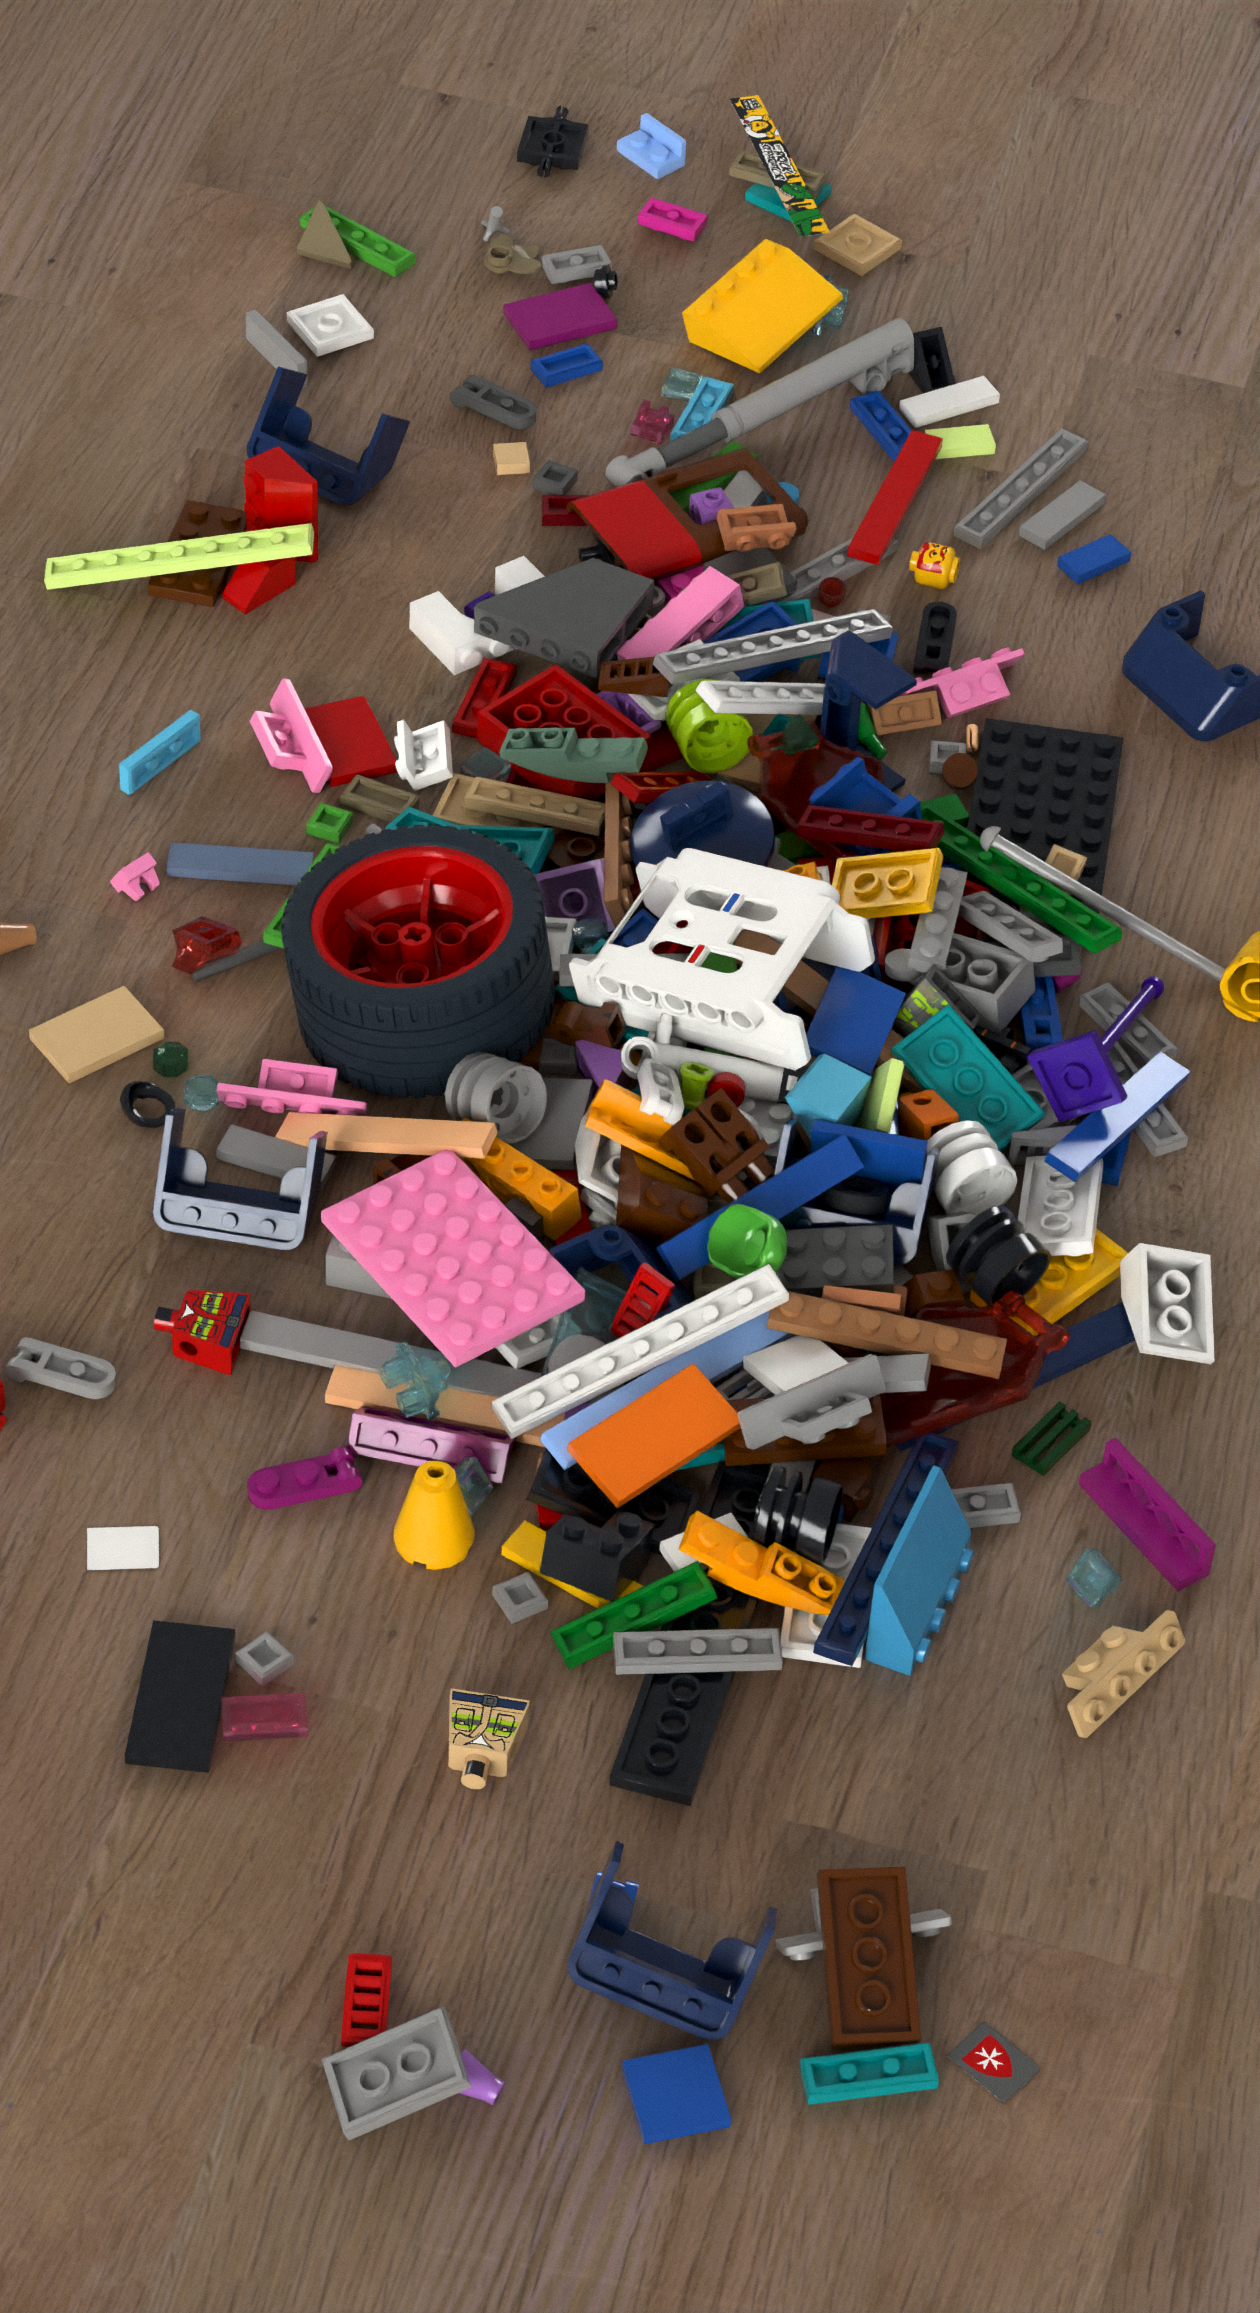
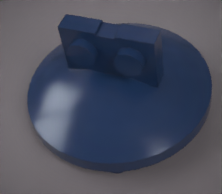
M721 780L691 782L664 792L649 803L641 812L634 824L630 838V850L635 870L640 862L657 865L666 857L676 859L685 848H692L767 867L775 846L773 823L763 803L749 791Z

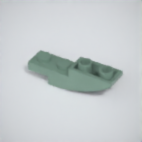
M517 728L508 730L499 754L501 758L513 764L544 775L571 781L609 783L613 773L639 772L648 751V746L645 738L579 739L575 728Z

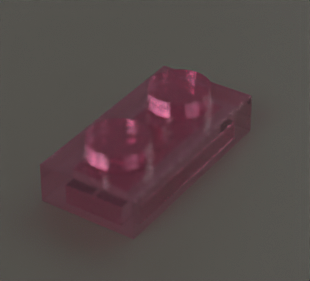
M306 1693L221 1697L223 1742L308 1737Z

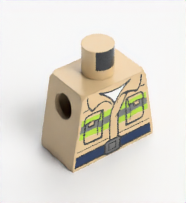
M451 1688L448 1767L452 1770L463 1771L461 1783L470 1789H482L486 1785L488 1775L505 1777L509 1774L528 1730L529 1700Z

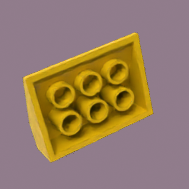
M764 239L685 309L682 315L690 343L757 373H761L843 299V295L792 250L771 240Z

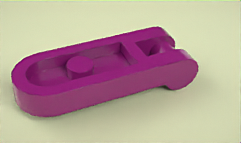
M342 1446L335 1448L327 1455L255 1471L247 1481L248 1499L257 1508L265 1510L276 1509L353 1492L361 1487L362 1479L359 1470L353 1468L355 1459L352 1450L349 1447ZM338 1472L336 1476L328 1477L327 1475Z

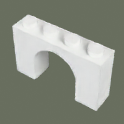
M525 556L519 557L495 568V594H501L545 576ZM439 591L410 602L409 629L453 675L480 665L483 658L494 659L517 649L474 633V619L461 614Z

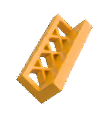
M604 1079L587 1110L585 1126L696 1181L691 1175L689 1168L672 1150L667 1153L657 1142L673 1125L664 1122V1117L656 1113L648 1115L640 1111L641 1096Z

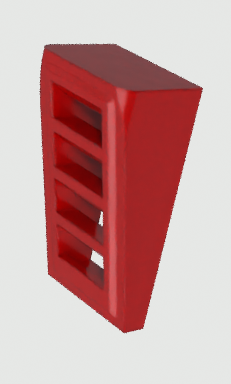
M646 1262L641 1264L614 1317L610 1332L616 1337L621 1338L653 1322L654 1317L659 1312L667 1309L675 1284ZM645 1285H648L650 1288L658 1293V1296L651 1292L649 1289H647Z
M350 1953L348 1955L341 2046L351 2047L387 2031L392 1978L391 1956ZM355 1989L380 1991V1994L356 1993ZM354 2007L379 2009V2012L353 2009ZM352 2023L376 2024L378 2028L377 2030L352 2028Z

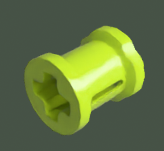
M684 1062L680 1066V1073L682 1074L680 1089L684 1108L693 1110L706 1100L704 1095L707 1083L712 1080L714 1071L701 1063Z

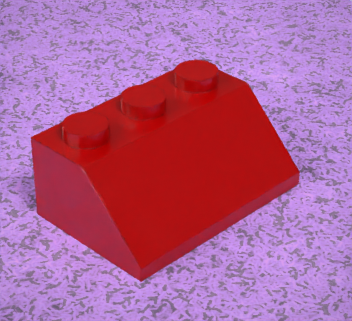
M279 446L245 460V476L243 479L246 490V502L244 503L246 513L245 532L312 523L314 530L313 555L295 557V561L311 563L318 561V481Z

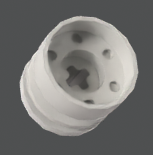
M966 1120L953 1123L939 1130L927 1140L926 1160L928 1153L933 1147L941 1149L933 1191L947 1214L964 1211L975 1213L976 1217L991 1207L1004 1205L1014 1193L1018 1181L1016 1172L1004 1154L998 1151L997 1144L990 1137L987 1129L979 1122Z

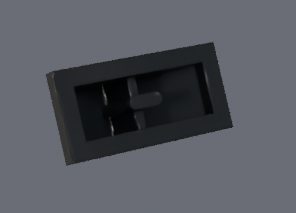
M942 327L913 333L914 369L909 372V375L921 392L924 394L956 384Z

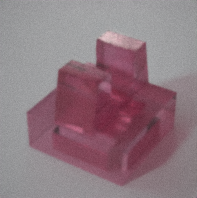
M644 400L638 409L636 419L632 423L631 435L661 444L674 426V415L669 414V407L662 405L659 410L650 408V401Z

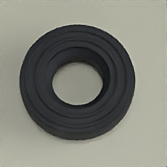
M851 1175L821 1193L820 1201L833 1209L846 1213L877 1215L886 1211L889 1201V1189L875 1180Z

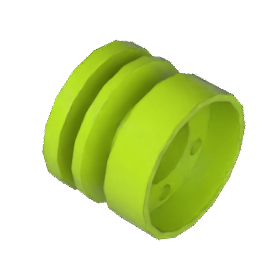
M701 679L688 683L677 690L672 696L665 711L666 724L676 740L684 759L691 768L701 773H718L728 770L741 762L750 750L753 742V732L744 713H715L696 692V689L701 681L718 680Z

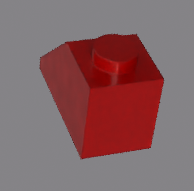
M295 557L239 564L224 589L222 598L245 615L296 584Z

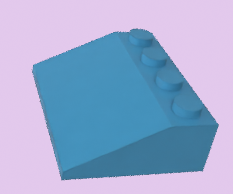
M933 1465L874 1584L864 1659L908 1676L912 1675L917 1662L924 1663L926 1661L932 1644V1640L929 1637L932 1631L939 1633L946 1616V1610L943 1608L946 1602H954L961 1583L958 1577L961 1572L968 1573L975 1554L974 1550L969 1549L972 1532L942 1469Z

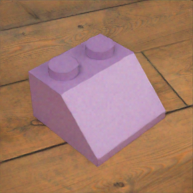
M604 858L534 874L541 890L545 917L576 919L578 930L575 940L616 929L604 904Z

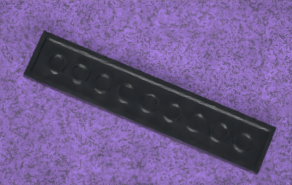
M719 1460L701 1513L712 1519L732 1513L749 1539L754 1541L756 1509L769 1472L742 1465L726 1466L725 1461ZM773 1534L769 1546L775 1542V1534ZM709 1568L704 1569L706 1575ZM707 1576L716 1592L717 1599L663 1624L660 1631L750 1629L760 1599ZM736 1671L645 1674L610 1774L609 1785L691 1806Z

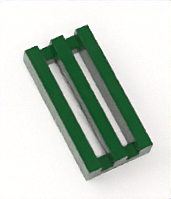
M1061 1401L1022 1437L1012 1449V1456L1042 1476L1091 1427V1420L1086 1417L1080 1420L1078 1418L1079 1413L1073 1409L1070 1412L1066 1411V1405ZM1059 1420H1061L1037 1445H1035V1446L1026 1454V1452H1027L1039 1439H1041ZM1069 1426L1074 1428L1041 1462L1036 1460L1056 1442V1439Z

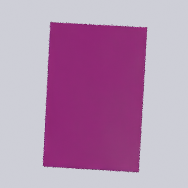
M591 283L504 304L503 314L529 350L617 328V318Z

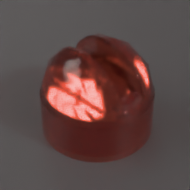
M825 578L819 585L818 597L820 602L826 607L839 606L845 598L846 586L838 578Z

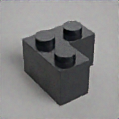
M620 1510L602 1528L589 1524L582 1518L564 1514L546 1532L540 1573L613 1602L648 1565L655 1524L641 1519L636 1514Z

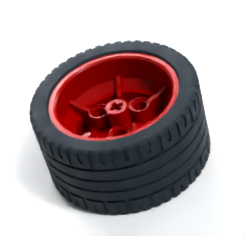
M413 825L410 828L401 826L395 830H381V833L378 834L371 833L365 835L363 839L357 838L350 841L347 846H340L335 849L333 854L330 852L323 857L322 862H317L311 867V872L307 871L301 878V882L297 883L293 893L289 896L283 912L281 924L282 942L303 1041L313 1058L317 1059V1062L322 1067L337 1068L339 1080L347 1084L351 1083V1086L361 1090L364 1088L367 1092L374 1094L379 1092L381 1095L389 1097L393 1095H398V1098H409V1096L425 1098L426 1095H432V1097L442 1096V1093H445L448 1078L456 1064L467 1055L484 1052L505 1058L508 1061L517 1062L518 1059L522 1060L529 1053V1049H533L538 1042V1038H541L544 1034L545 1027L548 1026L554 1009L555 985L541 890L529 866L504 844L500 845V842L491 837L487 839V836L476 832L474 834L471 830L463 828L458 830L452 826H446L445 828L440 825H430L429 827Z

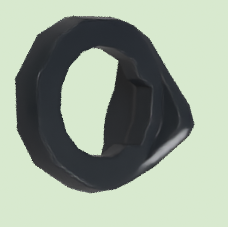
M130 1082L124 1087L120 1096L123 1113L134 1124L141 1127L158 1128L164 1126L166 1114L175 1110V1102L171 1095L149 1082ZM137 1098H152L162 1102L166 1112L159 1118L151 1119L140 1115L132 1106Z

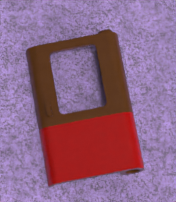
M746 448L568 502L566 507L569 512L576 511L614 555L615 566L654 580V583L672 575L703 566L708 561L735 551H725L717 520L701 525L696 524L669 492L739 470H745L774 501L766 505L783 504L787 521L795 522L797 528L793 538L802 536L808 526V516L805 510L795 503Z

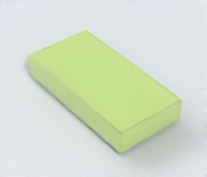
M988 424L925 430V434L943 438L942 448L936 459L995 454L996 443Z

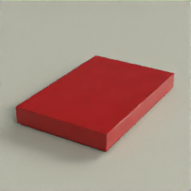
M365 696L305 708L333 767L328 780L331 787L350 783L356 774L370 779L398 772L395 763L396 758Z

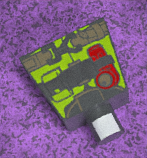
M934 964L904 998L894 1020V1024L898 1027L895 1032L903 1038L907 1037L948 1004L971 1030L975 1028L982 1015Z

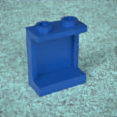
M860 757L855 758L850 764L842 766L830 781L824 786L816 788L809 798V805L922 820L920 801L910 793L904 799H901L866 772L865 762ZM843 843L859 856L885 854L890 851V849Z

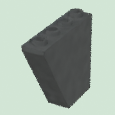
M591 558L478 602L474 606V633L597 678L600 674L601 663L609 662L652 608L654 580Z

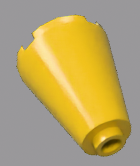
M1260 931L1254 933L1224 970L1219 984L1226 1008L1235 1016L1250 1022H1259Z
M429 1461L419 1466L416 1470L394 1526V1542L399 1554L413 1565L414 1561L426 1564V1569L450 1568L463 1561L468 1555L469 1549L474 1543L475 1529L454 1469L442 1461Z

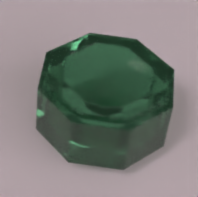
M163 1042L153 1049V1069L161 1076L178 1077L188 1070V1048L181 1043Z

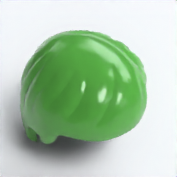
M733 1204L718 1216L709 1231L707 1243L708 1257L715 1267L736 1279L746 1276L768 1264L776 1273L781 1268L786 1257L787 1234L783 1225L774 1216L756 1208L742 1204Z

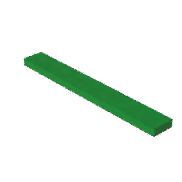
M928 804L921 806L922 820L941 822L944 825L945 833L936 848H940L945 857L1094 954L1122 940L1121 928L997 849L990 847L986 852L981 847L980 837Z

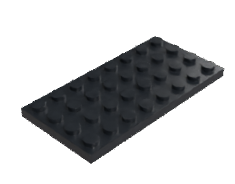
M986 718L967 830L980 837L986 828L998 826L1001 828L998 835L1044 862L1054 844L1087 857L1086 865L1078 882L1102 896L1123 737ZM961 867V871L968 872L967 870ZM968 872L967 880L989 889V894L1020 912L1022 906ZM1072 894L1070 895L1071 897L1081 902L1091 910L1095 911L1098 914L1100 913L1099 910L1088 905L1087 903L1083 902L1082 900L1078 899Z

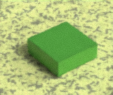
M320 803L306 824V834L339 844L353 823V812Z

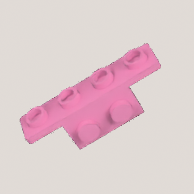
M1009 647L993 653L991 659L982 661L980 657H977L962 664L961 669L952 671L951 667H947L937 671L932 675L933 678L925 681L921 677L915 678L917 679L916 686L899 696L936 690L946 719L1005 700L1010 696V693L1000 670L1015 665L1025 655L1024 650L1021 648L1011 652Z
M283 678L270 701V706L274 713L255 711L250 723L271 767L281 770L292 769L302 771L313 793H320L325 782L329 780L333 767L290 679Z
M263 1059L258 1088L224 1083L217 1084L216 1091L219 1100L224 1101L226 1106L243 1109L247 1105L261 1106V1109L266 1112L277 1114L283 1113L284 1110L299 1111L298 1113L369 1115L366 1102L334 1098L338 1076L337 1068Z

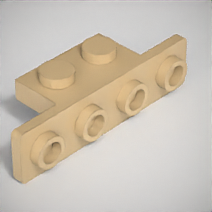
M1166 1610L1144 1632L1112 1625L1062 1673L1067 1687L1082 1690L1067 1705L1079 1737L1088 1738L1185 1644V1637L1174 1611Z

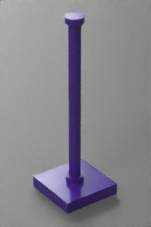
M1155 976L1146 978L1141 985V991L1101 1038L1097 1031L1094 1030L1033 1050L1027 1056L1059 1122L1122 1103L1128 1097L1107 1053L1151 1000L1157 999L1163 993L1164 984L1161 979Z

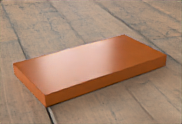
M693 1363L569 1442L567 1451L616 1508H619L741 1427L737 1417L738 1413Z

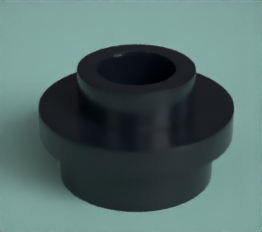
M603 265L602 269L595 270L594 282L596 291L599 295L612 297L613 290L618 289L616 271H611L609 265Z

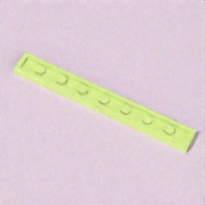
M312 523L48 558L44 583L47 590L313 555L314 530Z

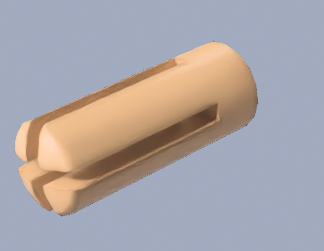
M969 724L966 727L967 751L973 753V748L975 752L979 750L978 726L975 724Z

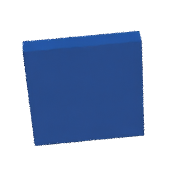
M708 2044L622 2061L623 2075L644 2145L729 2128L731 2126V2116Z

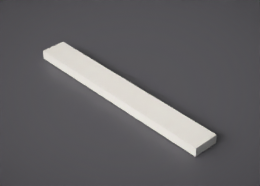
M770 1264L492 1401V1409L509 1437L513 1439L789 1301V1293Z

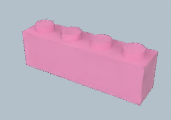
M709 566L703 573L696 576L690 585L677 597H673L667 606L654 618L649 619L639 632L630 640L624 642L617 651L618 660L653 657L655 654L673 651L699 639L703 642L710 638L744 607L740 584Z

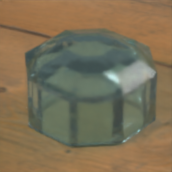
M585 918L576 922L572 928L573 943L582 949H591L601 938L606 940L609 937L607 923L598 918Z
M195 1075L185 1081L184 1103L192 1110L209 1111L219 1105V1095L216 1091L218 1082L208 1075Z

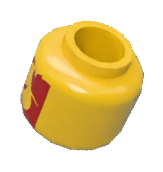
M926 542L921 546L919 552H912L909 570L914 571V578L917 584L945 589L949 583L954 584L956 582L960 567V557H956L954 548L950 546Z

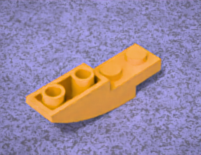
M699 1511L694 1512L689 1517L678 1549L708 1565L707 1576L729 1587L767 1602L809 1613L829 1616L845 1579L776 1542L766 1548Z

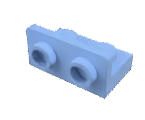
M648 113L641 115L640 130L617 140V151L658 180L685 166L686 140Z

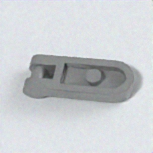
M28 1337L20 1340L15 1349L16 1357L9 1359L4 1368L6 1376L15 1382L29 1380L91 1399L105 1398L116 1387V1372L110 1362Z

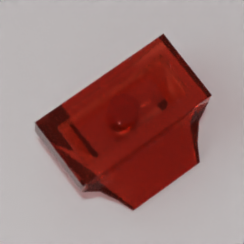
M202 916L172 930L177 946L176 958L172 966L191 975L216 956H229L237 953L242 944L238 929Z

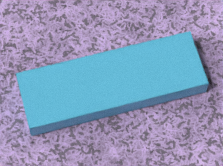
M703 377L673 428L670 442L712 421V414L727 406L734 393V384Z
M190 709L120 762V790L128 795L134 793L201 741L200 715Z

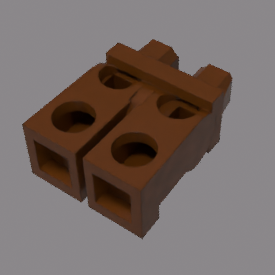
M722 1088L674 1124L657 1141L667 1153L672 1150L689 1168L693 1178L700 1185L704 1186L702 1190L709 1198L717 1192L727 1203L750 1191L738 1176L742 1171H744L755 1186L761 1184L775 1171L770 1161L763 1154L770 1146L763 1138L760 1140L755 1129Z

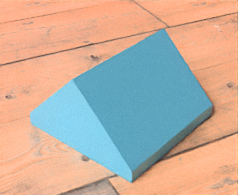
M821 1054L784 1098L811 1140L815 1120L847 1126L855 1124L863 1111L872 1077L827 1054Z

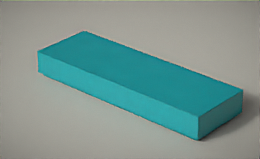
M930 2042L800 2058L799 2064L808 2105L937 2089L939 2084Z

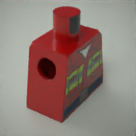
M190 1290L186 1292L180 1310L158 1307L154 1319V1330L172 1333L173 1354L176 1357L231 1375L241 1349L240 1337L251 1311V1294Z

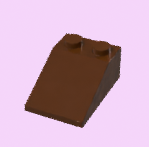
M621 1144L616 1226L661 1245L707 1217L708 1199L702 1190L703 1186L698 1182Z

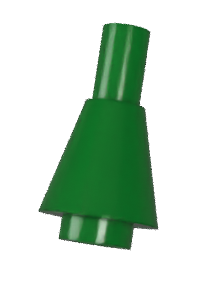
M861 702L857 740L866 745L870 752L880 760L887 755L888 751L877 738V733L866 704Z

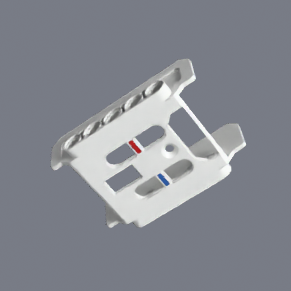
M692 848L683 849L676 859L666 857L657 865L640 862L636 867V873L641 893L598 955L590 961L573 958L569 963L578 1001L583 1006L601 1008L604 1002L618 1003L626 1025L646 1031L656 1032L661 1014H669L673 1016L672 1037L795 1071L807 1064L811 1059L803 1020L799 1016L784 1013L773 1001L802 957L858 972L870 966L875 960L868 921L863 917L847 913L838 905L840 902L839 892L835 887L821 880ZM642 900L645 907L660 919L644 942L627 948L612 944ZM679 921H688L689 924L685 928H678L676 926ZM747 929L767 934L778 942L781 947L775 955H770L732 944L740 933ZM664 941L694 947L685 962L657 956L652 952L658 943ZM710 952L733 957L743 962L742 967L733 973H722L703 968L701 965Z

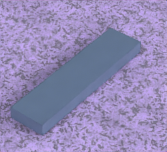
M171 842L166 871L169 877L297 885L314 862V852Z

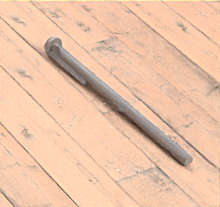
M991 826L982 832L980 844L986 852L990 847L997 849L1029 870L1114 919L1120 925L1131 929L1220 982L1225 970L1221 966L998 835L1001 830L1000 827Z

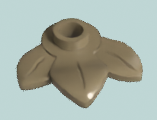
M509 235L499 236L490 242V247L484 255V265L495 273L512 271L518 274H529L537 272L542 268V263L536 260L539 254V245H514Z

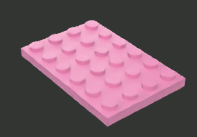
M445 1149L321 1211V1222L455 1368L585 1301V1289L451 1150Z

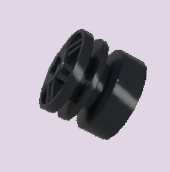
M1003 1205L991 1207L968 1222L956 1235L946 1254L947 1263L951 1268L958 1271L959 1276L963 1280L973 1282V1291L989 1308L994 1310L1006 1308L1026 1295L1040 1281L1051 1261L1050 1251L1034 1235L1024 1233V1224L1015 1219L1014 1214Z
M776 1465L759 1497L754 1520V1541L768 1548L773 1534L776 1535L775 1542L784 1547H787L790 1539L796 1540L795 1551L798 1555L822 1566L827 1559L835 1534L843 1499L844 1482L817 1476L812 1482L809 1492L802 1491V1472L794 1471L788 1487H785L787 1470L785 1467Z

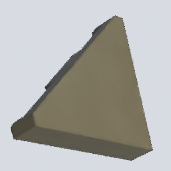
M318 200L297 246L298 255L352 270V260L324 203Z

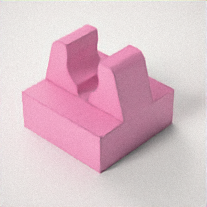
M147 852L123 867L110 882L118 893L124 891L133 900L138 901L145 895L139 883H144L151 892L159 886L160 882L154 870V866L157 863L151 854Z

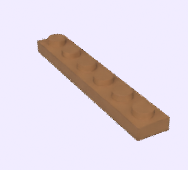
M613 773L610 782L606 783L604 904L616 928L634 903L630 891V885H634V876L630 866V862L633 861L630 850L633 823L630 815L635 813L634 803L611 785L615 775Z
M787 1291L789 1293V1301L771 1309L769 1312L766 1327L768 1329L886 1355L929 1354L932 1365L999 1379L1007 1342L1005 1338Z

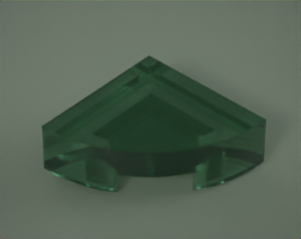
M801 714L792 717L785 726L782 748L786 755L810 749L817 745L819 738Z

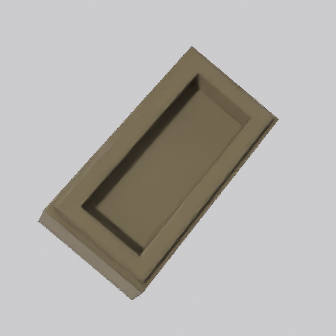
M358 774L355 775L340 795V805L390 823L406 808L412 807L417 809L420 804V796Z

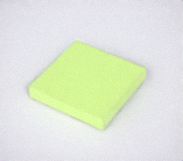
M891 1058L872 1071L861 1116L856 1121L855 1127L884 1133L890 1132L905 1065L903 1061Z

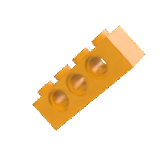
M465 1117L462 1121H471V1120H469L468 1118ZM495 1137L485 1158L459 1157L504 1205L515 1196L543 1216L544 1234L551 1239H558L582 1219L578 1189L498 1137Z

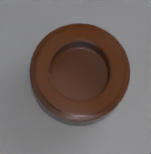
M956 753L949 756L944 762L942 769L945 783L956 790L970 787L975 782L978 773L975 760L965 753Z

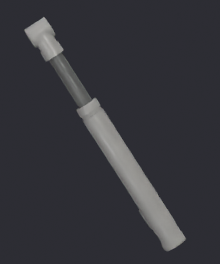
M895 318L741 398L726 408L716 411L712 414V421L658 449L651 447L630 459L625 455L614 458L606 468V478L613 485L619 487L665 472L666 468L720 440L728 443L847 380L864 395L875 391H880L881 393L886 383L891 380V376L900 371L909 373L914 369V337L912 330L904 319Z

